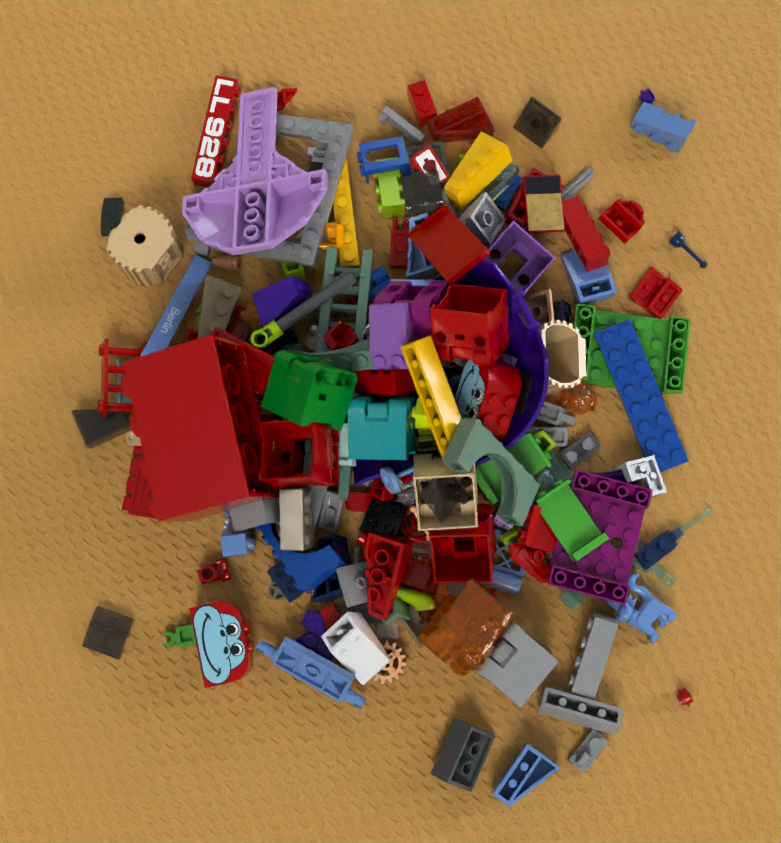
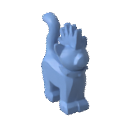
M633 573L629 575L627 585L630 586L632 592L638 593L643 597V601L638 609L634 608L637 598L632 599V594L628 595L626 605L605 601V603L617 610L615 616L617 621H626L628 626L632 625L635 629L645 633L647 640L653 644L660 637L651 625L655 619L659 621V625L662 628H665L667 622H672L678 614L667 605L661 603L644 586L636 585L635 580L639 577V574Z

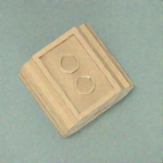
M139 205L123 215L118 227L110 232L108 246L106 247L110 257L128 280H131L134 284L138 283L142 287L145 284L149 288L154 284L162 286L184 257L180 250L182 248L181 242L170 221L166 219L164 214H160L158 210L155 209L153 211L149 206L145 209L143 205ZM142 235H145V241L141 244H137V241L140 239V237Z
M553 320L540 324L541 326L538 330L547 351L549 364L547 394L579 385L580 379L586 377L585 338L580 336L578 328H573L571 323L566 324V321Z

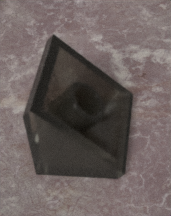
M532 96L513 128L542 149L559 129L562 118Z

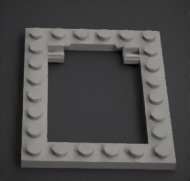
M277 114L276 136L282 135L316 141L317 150L314 149L313 156L324 158L321 169H326L328 173V191L305 225L300 244L283 241L273 249L240 255L310 267L316 266L320 252L319 245L323 241L326 223H328L354 129L352 124ZM210 246V248L213 250L221 251Z

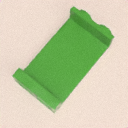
M529 431L526 432L519 441L507 449L532 476L546 466L548 468L552 466L549 462L552 459L546 449L543 451L540 449L538 444L541 442L535 433L531 435ZM492 460L476 466L477 484L490 503L495 504L499 501L498 498L501 497V480L496 465Z
M560 479L552 485L554 489L548 493L544 490L536 495L537 500L533 503L535 506L541 507L540 514L568 556L575 562L609 540L605 532L601 533L588 515L568 485L571 481L568 479L563 482Z

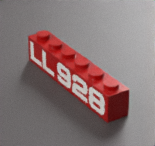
M215 76L191 176L194 185L209 188L215 182L214 178L220 173V167L224 165L225 155L223 154L229 145L228 133L233 128L232 116L237 112L236 99L241 94V87L237 79Z

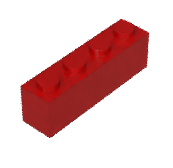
M578 196L562 201L565 232L586 272L608 265L610 250L602 242V235L600 231L596 230L593 218L587 214L585 203L581 202Z

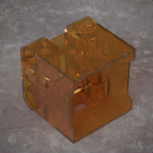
M473 578L466 582L467 585L457 596L449 595L444 599L417 637L420 642L447 664L454 673L460 676L467 675L486 662L494 650L493 642L505 633L514 619L513 613L505 608Z

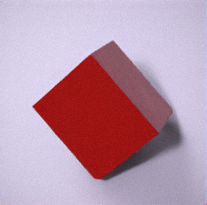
M338 321L323 336L331 350L354 345L359 340L352 327L341 321Z

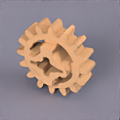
M386 640L385 645H382V647L392 650L388 656L393 657L389 662L390 666H384L381 669L388 671L390 675L383 676L378 673L375 675L374 681L376 682L380 678L382 684H384L385 679H388L389 683H392L393 677L398 680L399 676L397 674L404 673L401 666H406V663L402 662V659L406 656L400 655L402 648L396 650V643L389 646V641ZM398 657V667L395 670L393 660Z

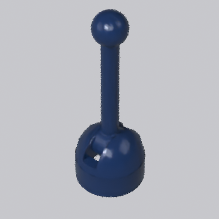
M679 231L669 240L673 247L684 248L700 263L701 268L707 267V262L702 261L684 244L685 238Z

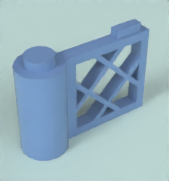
M495 529V538H497V535L501 536L506 532ZM496 543V553H499L503 563L499 565L494 564L493 582L479 583V585L517 596L521 587L524 569L520 567V571L512 570L508 562L513 559L506 560L501 552L509 546L505 545L499 548Z

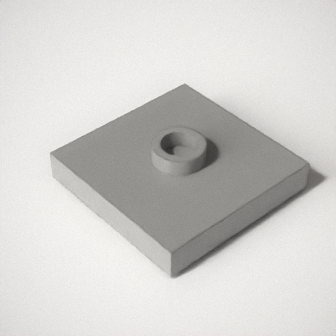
M366 561L336 569L347 608L368 602Z

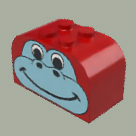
M501 358L498 359L493 367L474 365L472 360H465L454 395L461 418L470 419L473 417L479 419L482 425L492 432L497 441H502L507 434L521 391L520 373L517 368Z
M222 601L189 608L204 688L245 678L252 669V653L255 652L253 641H249L248 633H251L249 621H245L242 610L232 603Z

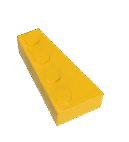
M482 131L480 132L444 186L447 198L452 205L463 210L512 162L508 145Z

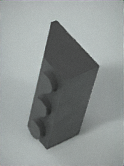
M455 718L431 771V775L448 784L472 792L495 735Z

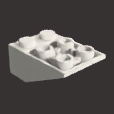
M347 612L321 636L329 651L350 673L355 675V678L362 685H365L391 661L361 612Z

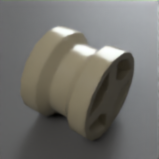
M275 582L269 585L268 593L271 598L278 601L286 598Z

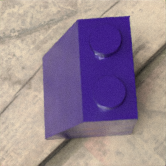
M290 276L252 293L262 328L273 320L276 322L312 297L311 285L304 280Z

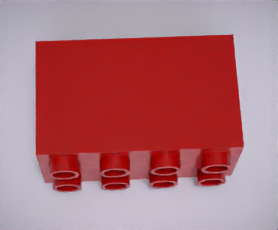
M211 334L123 362L125 375L121 377V387L124 394L131 398L134 413L129 418L130 427L134 435L140 437L143 453H140L138 456V464L143 475L149 478L152 492L147 495V505L151 514L157 516L158 522L194 521L261 499L279 497L277 487L258 481L262 450L261 418L243 344Z

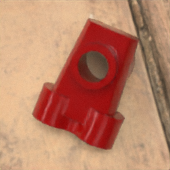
M225 557L217 559L214 564L197 570L201 584L222 580V582L231 580ZM208 571L213 572L212 578H207L206 573Z

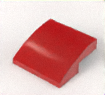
M650 267L628 297L653 316L662 319L683 290L670 278L666 279L655 268Z

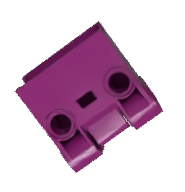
M392 281L375 297L374 304L407 302L415 339L418 340L430 335L432 336L430 308L433 304L436 306L446 295L447 288L450 285L448 282H430L424 286L412 285L411 281Z

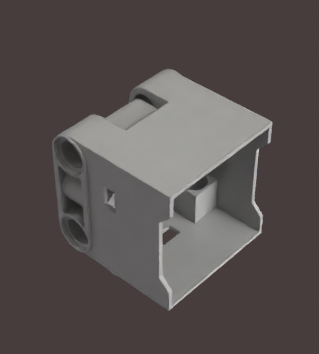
M508 621L498 633L497 637L499 640L487 654L482 653L470 668L487 680L512 703L521 708L559 661L528 636L516 623Z

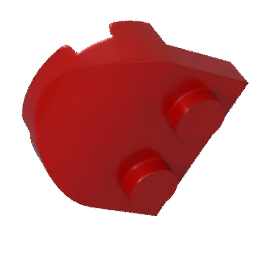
M622 199L616 200L598 218L624 244L632 239L645 223L643 209L632 200L629 202L622 201Z

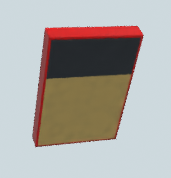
M560 175L523 176L526 232H564Z

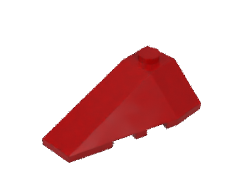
M368 533L364 556L367 561V570L365 571L366 577H368V614L388 620L409 562L414 541L396 535Z

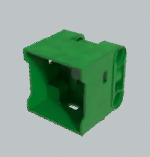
M280 350L274 358V364L261 407L301 426H308L311 422L326 423L335 430H342L357 383V375L342 367L328 364L327 361L314 355Z

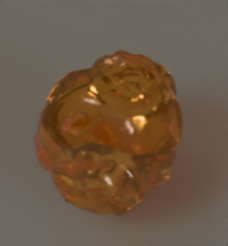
M580 382L577 386L561 390L560 407L572 414H586L595 410L597 392L592 390L588 383Z

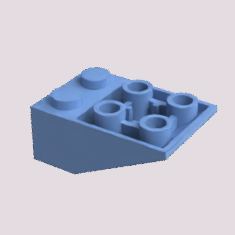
M576 251L561 255L576 304L590 305L615 296L617 290L607 265L586 272Z

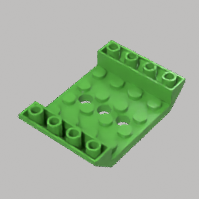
M576 304L573 328H578L580 336L585 338L586 377L580 379L581 384L616 389L594 333L630 319L661 395L683 393L691 318L671 316L666 320L598 311L592 305Z

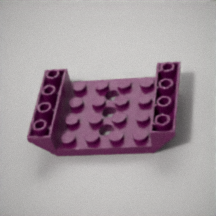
M576 469L570 488L601 533L605 532L609 540L578 561L573 562L557 539L549 565L548 585L626 605L630 588L627 585L644 511L649 508L653 490ZM614 537L619 538L621 541V545L617 549L611 545V540Z

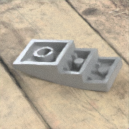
M483 192L459 217V220L484 246H490L506 221L487 192Z

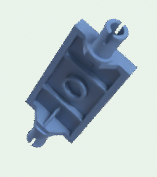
M286 636L280 647L278 646L277 648L263 639L259 642L256 651L271 658L274 666L340 703L345 700L361 709L366 697L351 690L350 685L355 675L348 670L337 666L330 660L323 658Z

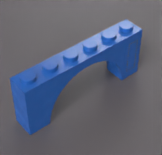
M277 487L278 495H279V489H291V488H279V487ZM276 523L255 527L256 530H261L263 533L261 536L263 541L274 549L272 553L275 558L284 563V566H282L284 571L289 576H293L295 579L293 583L299 591L303 590L309 594L333 575L337 568L345 565L338 552L330 545L312 553H296L290 550H281Z

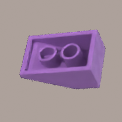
M407 302L371 304L369 306L370 355L374 370L408 369L401 346L411 343L416 339Z

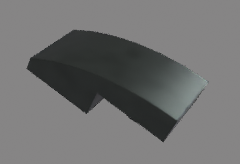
M122 197L104 198L101 213V236H109L110 232L121 223V213L124 205Z

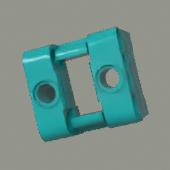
M355 396L351 398L347 411L348 459L407 460L409 454H418V429H415V418H412V407L416 406L418 397L395 396L390 400H378L377 396Z

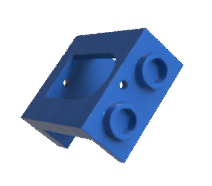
M403 136L359 144L360 152H357L358 163H362L360 165L361 177L365 176L366 184L369 183L368 175L401 169L403 177L410 176V165ZM396 146L398 158L378 162H370L365 159V155L372 150Z

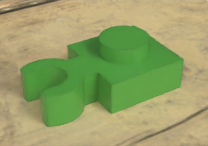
M193 625L175 627L176 633L170 631L163 633V636L171 637V641L164 643V646L171 647L176 643L178 647L196 645Z

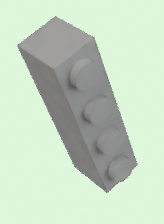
M545 687L541 694L537 713L615 735L620 729L624 709Z

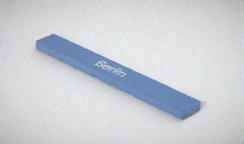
M195 254L140 357L168 347L212 266L211 262Z

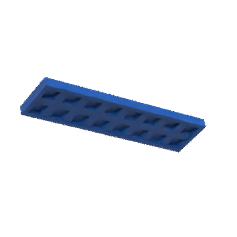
M628 319L594 333L644 458L654 455L660 473L688 462L689 460L631 320Z

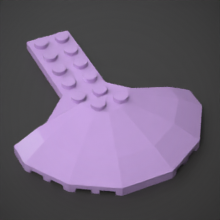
M275 87L240 94L237 155L232 160L233 163L227 170L224 168L214 178L215 182L208 189L205 188L201 193L183 196L182 214L203 244L231 255L273 249L308 223L328 191V173L326 169L306 172L275 150L278 92Z

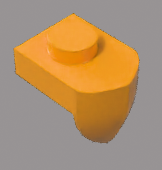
M335 222L326 223L327 242L321 243L319 247L327 250V247H334L337 250L341 249L344 246L343 224Z

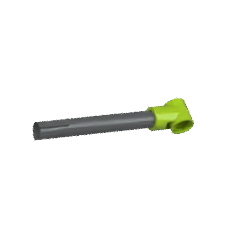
M349 270L345 271L332 280L331 284L276 322L273 320L260 330L254 331L251 335L252 344L258 349L267 348L270 343L284 334L283 331L335 295H340L357 283L354 276ZM258 335L265 336L263 344H256V337Z

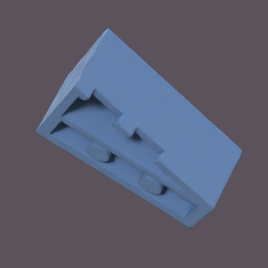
M643 102L630 128L638 134L649 137L652 142L664 145L669 151L679 153L697 120L691 119L689 122L681 119L680 114L675 113L672 116L664 113L665 109Z
M227 518L225 520L226 524H224V528L227 529H223L221 534L223 557L252 555L253 550H256L255 538H251V530L246 529L234 532L231 518Z
M525 742L491 793L510 807L561 768Z

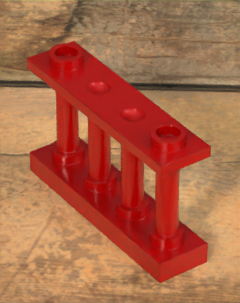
M107 338L104 339L102 344H99L98 354L102 356L101 400H98L97 410L101 412V418H105L108 411L134 412L132 404L108 403V392L124 393L121 385L108 384V373L125 374L124 366L108 365L109 355L136 356L138 358L143 352L147 341H143L138 349L109 347V339Z

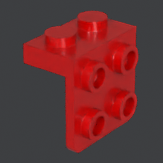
M531 505L525 522L518 531L516 543L552 553L555 549L557 538L540 514L541 507Z

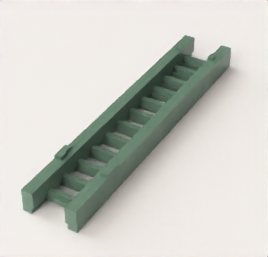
M327 247L323 288L331 284L330 282L335 279V276H339L349 270L354 277H360V286H351L341 294L358 295V305L333 304L332 297L320 307L318 331L324 339L323 336L337 323L331 322L332 312L357 314L356 324L345 323L352 327L359 338L355 343L357 344L366 340V335H363V332L368 324L374 253L373 250H363L361 268L337 267V248ZM317 337L316 353L326 352V349ZM355 388L352 394V398H354L355 396H360V393H355ZM346 414L344 423H348V414ZM312 441L305 442L303 474H308V465H311ZM341 465L338 479L339 499L350 501L353 466ZM301 485V488H309V493L312 497L313 485Z

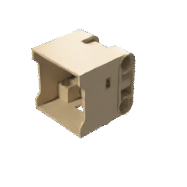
M432 453L414 454L413 482L418 531L478 527V490L475 463L469 473L453 472L442 461V457H434L433 460ZM465 476L470 477L469 480H464L462 478ZM456 477L457 493L438 494L437 498L436 478ZM423 479H428V480H430V482H427V483H426V482H423L422 480H423Z

